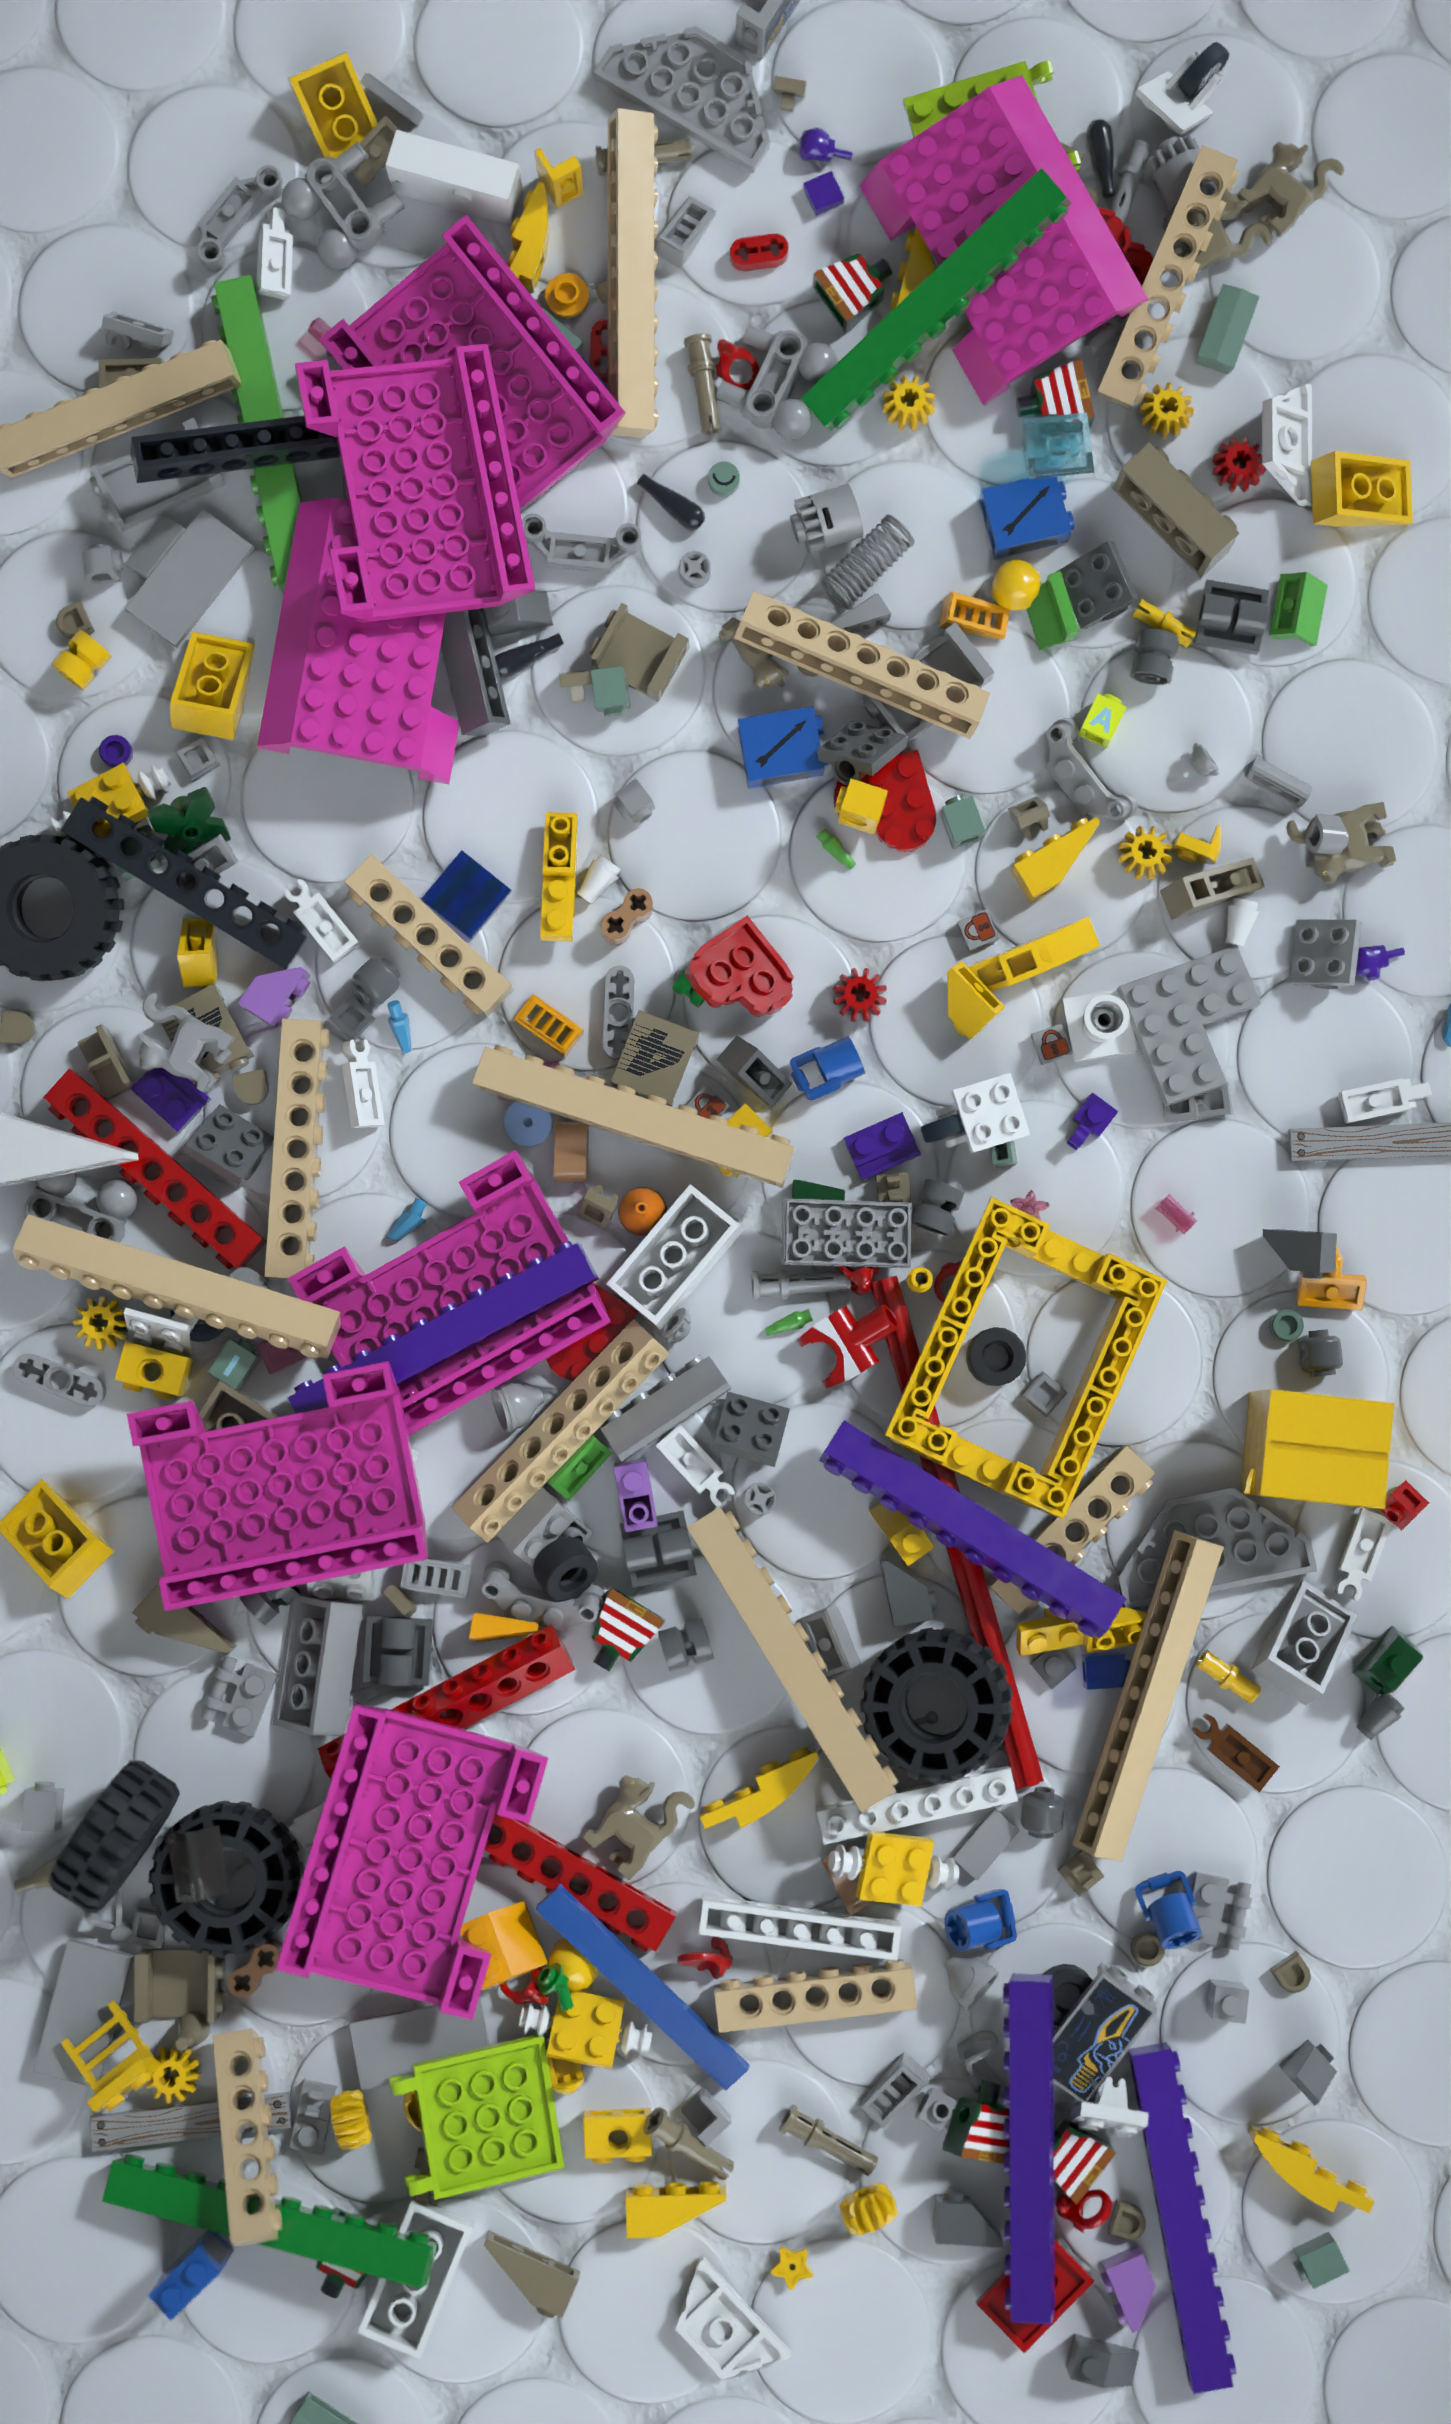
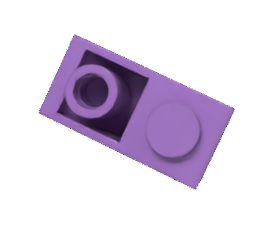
M302 967L256 976L238 1004L271 1027L276 1028L279 1023L282 1025V1019L289 1018L292 1012L290 1006L295 998H301L310 985V981H308L310 974Z
M641 1458L614 1463L625 1532L657 1527L658 1523L647 1459Z
M1138 2245L1102 2260L1105 2272L1100 2273L1107 2292L1111 2293L1114 2291L1119 2302L1113 2305L1120 2324L1127 2323L1132 2333L1139 2330L1156 2287Z

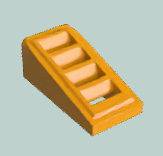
M951 591L943 600L938 626L947 629L956 622L964 633L1003 640L1006 635L1010 609ZM955 606L959 607L957 617H954ZM967 609H971L969 621L965 620ZM980 611L984 612L982 625L978 624ZM992 614H997L995 628L990 627Z
M534 994L531 995L514 1018V1021L564 1058H566L584 1034L582 1028ZM537 1005L541 1009L529 1023L525 1019ZM545 1013L549 1014L550 1018L541 1030L536 1028V1025ZM557 1020L561 1024L549 1037L546 1033ZM568 1028L570 1032L562 1043L556 1042L564 1029Z
M475 1613L472 1618L469 1640L470 1642H483L531 1636L539 1631V1625L536 1622Z

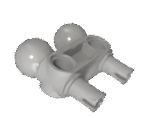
M358 141L336 159L334 156L332 158L327 156L326 158L314 160L309 165L307 173L304 175L305 178H295L289 181L282 192V204L290 216L297 219L311 218L315 216L320 209L321 202H323L341 228H331L324 231L319 238L317 248L321 261L326 266L334 269H344L350 266L356 259L357 250L360 252L363 249L375 247L384 233V224L406 208L394 191L372 209L370 206L367 208L347 180L350 172L370 158ZM326 174H332L331 180L328 183L321 184V180ZM368 223L367 230L362 234H357L358 227Z
M748 325L742 342L744 345L767 353L752 387L748 391L722 381L716 398L719 401L741 409L742 416L749 419L757 428H774L784 439H799L809 431L812 415L807 405L800 400L789 399V396L800 373L810 383L816 384L838 363L837 355L827 344L817 342L810 344V342L803 340L801 335L795 331H779L773 335ZM787 348L797 350L793 355L787 356L782 354ZM761 404H768L771 406L767 411L764 412L756 410V408Z
M77 1173L36 1180L38 1187H35L33 1194L25 1203V1219L27 1215H32L101 1237L99 1233L101 1224L107 1222L112 1229V1234L108 1239L118 1243L122 1241L125 1235V1219L132 1215L137 1206V1195L130 1184L121 1180H112L105 1183L97 1193L96 1204L98 1209L65 1197L76 1186ZM44 1199L48 1200L51 1204V1212L46 1217L39 1211V1205Z

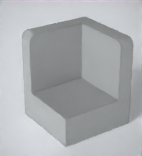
M705 2086L681 2108L683 2115L698 2130V2138L706 2147L731 2124V2115Z

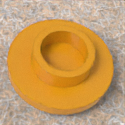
M563 273L555 276L548 283L545 290L547 306L554 314L560 317L570 318L579 315L585 310L589 302L587 284L581 277L575 274Z

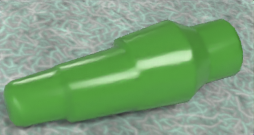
M824 828L816 836L822 843L823 848L841 864H844L849 869L856 865L855 861L842 847V843L836 835L831 834Z
M809 1309L802 1312L795 1311L766 1327L765 1332L770 1336L787 1330L800 1329L806 1323L812 1322L813 1317Z

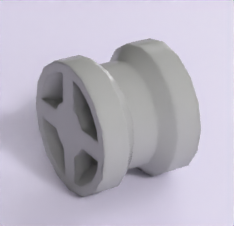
M691 551L681 558L679 575L681 581L686 586L699 588L708 582L711 565L707 556L699 551Z
M754 1483L745 1492V1506L755 1515L768 1514L776 1505V1493L766 1483Z

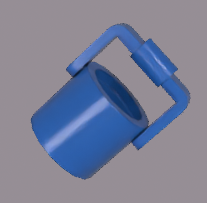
M849 1036L822 1048L816 1047L790 1060L791 1077L798 1090L803 1091L808 1100H815L839 1089L842 1084L865 1074L862 1061ZM815 1060L825 1083L810 1089V1084L803 1070L799 1069V1067Z
M1175 1871L1169 1874L1165 1872L1148 1878V1881L1140 1883L1135 1887L1136 1897L1146 1922L1152 1921L1163 1949H1176L1186 1946L1201 1936L1202 1930L1192 1906L1197 1904L1184 1872ZM1181 1880L1186 1893H1173L1163 1896L1152 1902L1147 1909L1142 1893L1151 1890L1155 1891Z
M994 1889L975 1895V1902L950 1909L945 1915L944 1925L947 1938L951 1945L960 1952L982 1945L984 1950H989L1012 1943L1017 1938L1013 1907L1010 1902L1009 1893L1005 1889ZM998 1896L1001 1918L996 1907L987 1899ZM1002 1923H1003L1006 1936L1000 1938V1937H1001V1933H1002Z

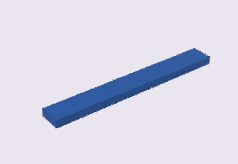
M561 1884L556 1886L537 1904L535 1909L725 2091L749 2070L750 2064Z

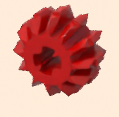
M1235 437L1230 439L1229 445L1220 444L1218 448L1219 453L1214 454L1212 458V463L1216 465L1212 470V474L1214 476H1222L1218 482L1219 486L1225 485L1226 482L1230 484V493L1235 491L1237 485L1243 493L1248 491L1249 484L1257 486L1260 482L1259 476L1264 475L1266 467L1262 465V454L1257 453L1260 448L1259 443L1250 447L1248 445V437L1243 438L1241 444H1239ZM1234 461H1239V464L1237 466H1235L1233 463ZM1241 463L1244 464V468L1242 469L1239 468V465H1241Z
M852 968L850 971L851 980L846 975L841 974L839 980L844 986L834 985L833 991L841 996L834 998L833 1004H845L839 1011V1014L844 1016L850 1010L852 1012L851 1022L857 1020L858 1013H861L864 1022H868V1011L875 1016H879L881 1011L876 1004L886 1005L887 999L879 996V994L886 992L887 987L886 985L875 986L881 976L876 974L871 980L868 979V968H864L862 977L858 976L856 968ZM858 988L864 989V995L869 998L867 1000L863 998L862 1002L855 1001L856 995L851 992L854 991L856 993Z

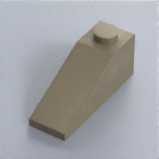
M1252 857L1182 877L1161 889L1160 893L1171 920L1249 894L1265 886Z
M159 1582L132 1612L137 1617L136 1624L148 1634H151L153 1631L156 1635L224 1653L232 1652L237 1647L193 1606L164 1611Z
M489 2231L484 2243L485 2248L531 2305L536 2306V2310L546 2317L554 2318L556 2315L563 2318L578 2283L580 2271Z

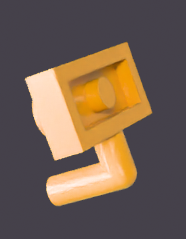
M1336 1244L1335 1272L1322 1273V1279L1303 1278V1271H1300L1296 1295L1297 1305L1363 1310L1367 1279L1365 1275L1341 1274L1343 1259Z

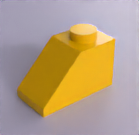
M201 917L186 918L182 921L177 958L183 987L202 988L212 984L216 985L218 973L216 926Z
M960 961L947 971L948 1017L953 1021L954 1028L961 1035L967 1036L971 1040L1006 1007L963 961Z
M880 1503L869 1510L906 1566L911 1565L935 1548L925 1532L913 1526L908 1521V1517L901 1512L890 1511Z

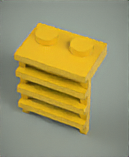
M115 2000L107 2005L114 2014V2017L76 2048H74L68 2038L61 2042V2045L95 2093L87 2101V2104L94 2113L104 2109L111 2112L125 2101L124 2096L132 2089L136 2091L152 2079L150 2075L162 2066L160 2061L156 2060L149 2051L151 2048L142 2041L138 2035L139 2031L136 2027L133 2028L126 2018L128 2015L120 2009ZM120 2023L126 2033L88 2064H85L80 2055ZM129 2040H132L137 2050L97 2081L91 2071Z

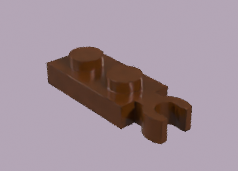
M1204 1713L1203 1717L1210 1723L1209 1730L1201 1732L1198 1728L1193 1727V1733L1201 1739H1210L1212 1742L1206 1749L1255 1790L1260 1792L1280 1766L1229 1724L1226 1723L1220 1730L1217 1720L1213 1716Z

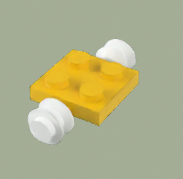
M121 763L68 791L67 794L74 808L81 797L89 801L94 796L109 806L106 811L109 814L118 818L121 813L137 823L148 817V809L141 796L145 793L148 798L156 800L157 791L163 790L169 793L167 786L171 782L162 767L156 769L152 764V772L145 775L139 771L137 779L139 784L134 783L129 770L124 763ZM63 811V819L60 821H56L52 817L50 818L52 825L48 826V830L51 835L70 838L69 835L60 830L71 813ZM101 820L95 826V833L99 838H106L111 833V825L107 820Z
M868 1831L863 1857H861L856 1846H852L849 1852H845L844 1846L839 1844L835 1851H831L828 1860L829 1870L833 1871L835 1878L839 1879L843 1872H845L849 1880H854L860 1872L856 1896L859 1900L922 1906L926 1882H928L931 1889H936L939 1883H942L944 1890L949 1891L958 1882L959 1867L955 1864L954 1859L947 1857L944 1863H941L939 1856L934 1855L932 1857L935 1842L931 1838Z
M570 1991L574 2008L561 2011L559 2001H557L555 2015H551V2019H549L550 2010L547 2004L541 2010L534 2009L533 2002H530L529 2007H522L519 2027L525 2028L524 2035H526L529 2029L537 2030L538 2037L546 2033L548 2025L549 2029H551L546 2057L612 2070L616 2045L621 2040V2048L624 2055H627L631 2049L638 2051L639 2058H641L642 2052L649 2053L653 2033L646 2031L647 2024L642 2030L634 2028L633 2021H631L625 2027L624 2034L622 2033L623 2029H620L625 2004L623 2000L579 1991Z

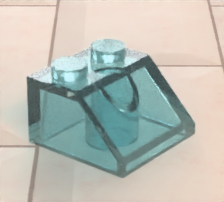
M1087 413L1023 419L1022 445L1025 468L1030 479L1094 473Z

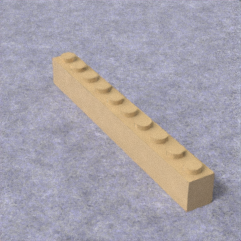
M617 108L608 118V391L626 414L611 435L645 438L654 431L658 423V412L654 409V397L658 391V380L654 378V366L658 359V349L654 346V334L658 327V317L654 315V303L658 296V286L654 283V271L658 264V254L654 252V240L658 232V223L654 220V208L658 200V191L654 188V177L658 169L657 157H654V145L658 137V128L654 125V113Z
M495 1045L494 1049L484 1047L472 1082L477 1089L781 1188L784 1186L795 1153L794 1146L789 1145L790 1140L787 1138L772 1135L771 1139L758 1135L759 1130L741 1124L740 1129L727 1125V1119L712 1114L707 1119L698 1116V1111L689 1106L679 1104L678 1109L666 1105L667 1100L649 1094L646 1099L635 1095L636 1090L619 1084L615 1089L604 1085L605 1080L587 1074L586 1079L575 1076L573 1069L562 1065H556L555 1069L544 1066V1060L531 1055H525V1058L522 1059L513 1056L514 1051L504 1046Z
M27 1215L12 1248L16 1261L26 1269L35 1271L39 1268L48 1271L52 1276L61 1280L71 1278L80 1281L82 1285L93 1290L103 1288L112 1291L115 1296L121 1299L129 1300L135 1298L143 1301L145 1305L153 1309L167 1308L185 1319H193L195 1317L205 1320L208 1325L217 1329H224L225 1327L234 1329L246 1338L255 1339L259 1337L266 1339L270 1344L278 1348L285 1349L291 1347L298 1349L303 1355L310 1358H318L320 1356L328 1359L341 1325L339 1311L32 1215Z
M718 1507L688 1526L687 1529L861 1813H865L897 1793L893 1785L898 1783L889 1766L887 1765L882 1768L875 1756L880 1754V1751L869 1736L866 1739L862 1737L858 1727L863 1724L854 1709L850 1708L846 1711L840 1699L845 1695L835 1679L829 1682L822 1670L826 1669L827 1666L818 1651L816 1650L811 1654L804 1643L810 1638L800 1622L795 1625L791 1622L787 1614L792 1612V1609L782 1594L776 1597L770 1588L775 1582L765 1566L761 1569L757 1567L753 1558L758 1554L748 1538L741 1541L736 1533V1530L741 1527L731 1511L725 1514L721 1507Z
M1174 1530L1072 1843L1073 1846L1094 1857L1122 1861L1224 1548L1203 1538Z

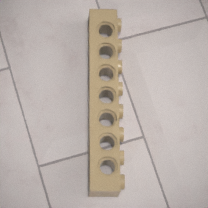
M1204 145L1201 146L1142 285L1149 300L1131 311L1099 386L1097 396L1130 410L1134 402L1141 404L1148 387L1142 384L1147 372L1154 373L1161 357L1156 354L1160 341L1165 344L1167 343L1174 325L1168 323L1173 311L1180 313L1187 296L1182 293V289L1186 280L1191 283L1193 282L1200 266L1199 263L1194 261L1199 250L1206 252L1213 233L1208 231L1212 219L1219 221L1226 202L1221 200L1226 188L1229 190L1233 189L1240 171L1234 169L1238 161L1237 159ZM1207 180L1212 181L1217 186V192L1213 195H1205L1200 189V184ZM1193 211L1201 213L1204 223L1200 226L1190 225L1187 221V214ZM1178 242H1185L1190 246L1191 253L1186 257H1179L1175 254L1173 246ZM1164 273H1173L1178 279V284L1173 288L1163 286L1160 277ZM1152 303H1159L1164 307L1165 315L1158 319L1152 318L1148 314L1147 307ZM1145 333L1149 335L1152 345L1147 349L1138 348L1134 342V338L1138 334ZM1126 364H1134L1139 370V375L1132 380L1126 379L1122 375L1121 368Z
M755 591L751 595L734 639L968 739H971L979 725L990 696V692L981 689L977 685L966 683L952 677L947 672L938 671L922 664L916 659L908 658L892 651L886 646H880L862 638L858 634L845 631L828 621L815 618L798 608H792L774 600L770 596L762 595Z
M282 1019L264 1276L268 1279L288 1280L287 1278L315 1263V1255L310 1254L311 1241L315 1242L317 1237V1223L312 1222L313 1209H318L319 1190H314L315 1177H320L321 1158H316L317 1145H322L323 1126L319 1125V1113H324L326 1104L325 1094L321 1093V1081L327 1080L328 1064L323 1061V1051L329 1048L330 1031L326 1030L323 1022L319 1020ZM305 1046L311 1047L313 1050L312 1057L306 1062L298 1061L297 1053L299 1049ZM302 1078L309 1079L310 1089L304 1094L296 1093V1082ZM299 1110H306L308 1112L307 1122L302 1126H295L293 1123L294 1114ZM297 1142H304L306 1145V1152L301 1158H293L291 1156V1147ZM295 1174H301L304 1178L302 1188L297 1191L290 1190L288 1185L289 1179ZM293 1206H299L302 1211L300 1220L296 1223H289L286 1218L288 1209ZM296 1238L299 1241L300 1248L296 1254L288 1256L284 1251V1245L287 1240Z
M633 1319L452 1506V1509L473 1532L488 1543L670 1353Z

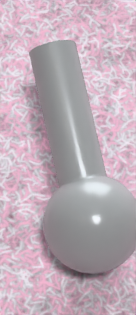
M1129 313L1122 318L1117 314L1106 321V326L1084 346L1086 353L1092 356L1114 335H1122L1130 316Z

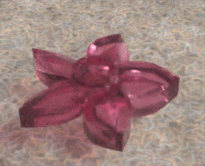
M1032 1190L1027 1193L1025 1200L1019 1197L1010 1200L1012 1207L1040 1220L1041 1217L1038 1211H1043L1050 1206L1048 1202L1036 1201V1195Z

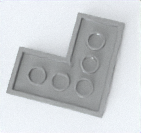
M1237 945L1120 985L1117 988L1120 998L1129 1009L1131 1025L1165 1107L1221 1088L1227 1084L1204 1026L1256 1008L1261 1004Z

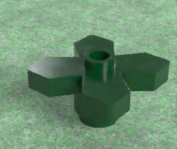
M207 787L192 791L187 796H179L172 801L171 805L163 803L147 810L149 821L155 832L168 834L165 839L164 848L172 853L179 849L188 854L193 851L196 841L205 844L220 834L225 841L231 840L224 820L210 816L216 807Z

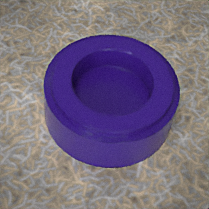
M111 735L101 742L99 755L102 761L110 768H114L121 763L127 766L132 760L133 749L124 737Z

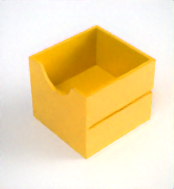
M1273 1389L1249 1392L1240 1492L1247 1495L1385 1509L1395 1403Z

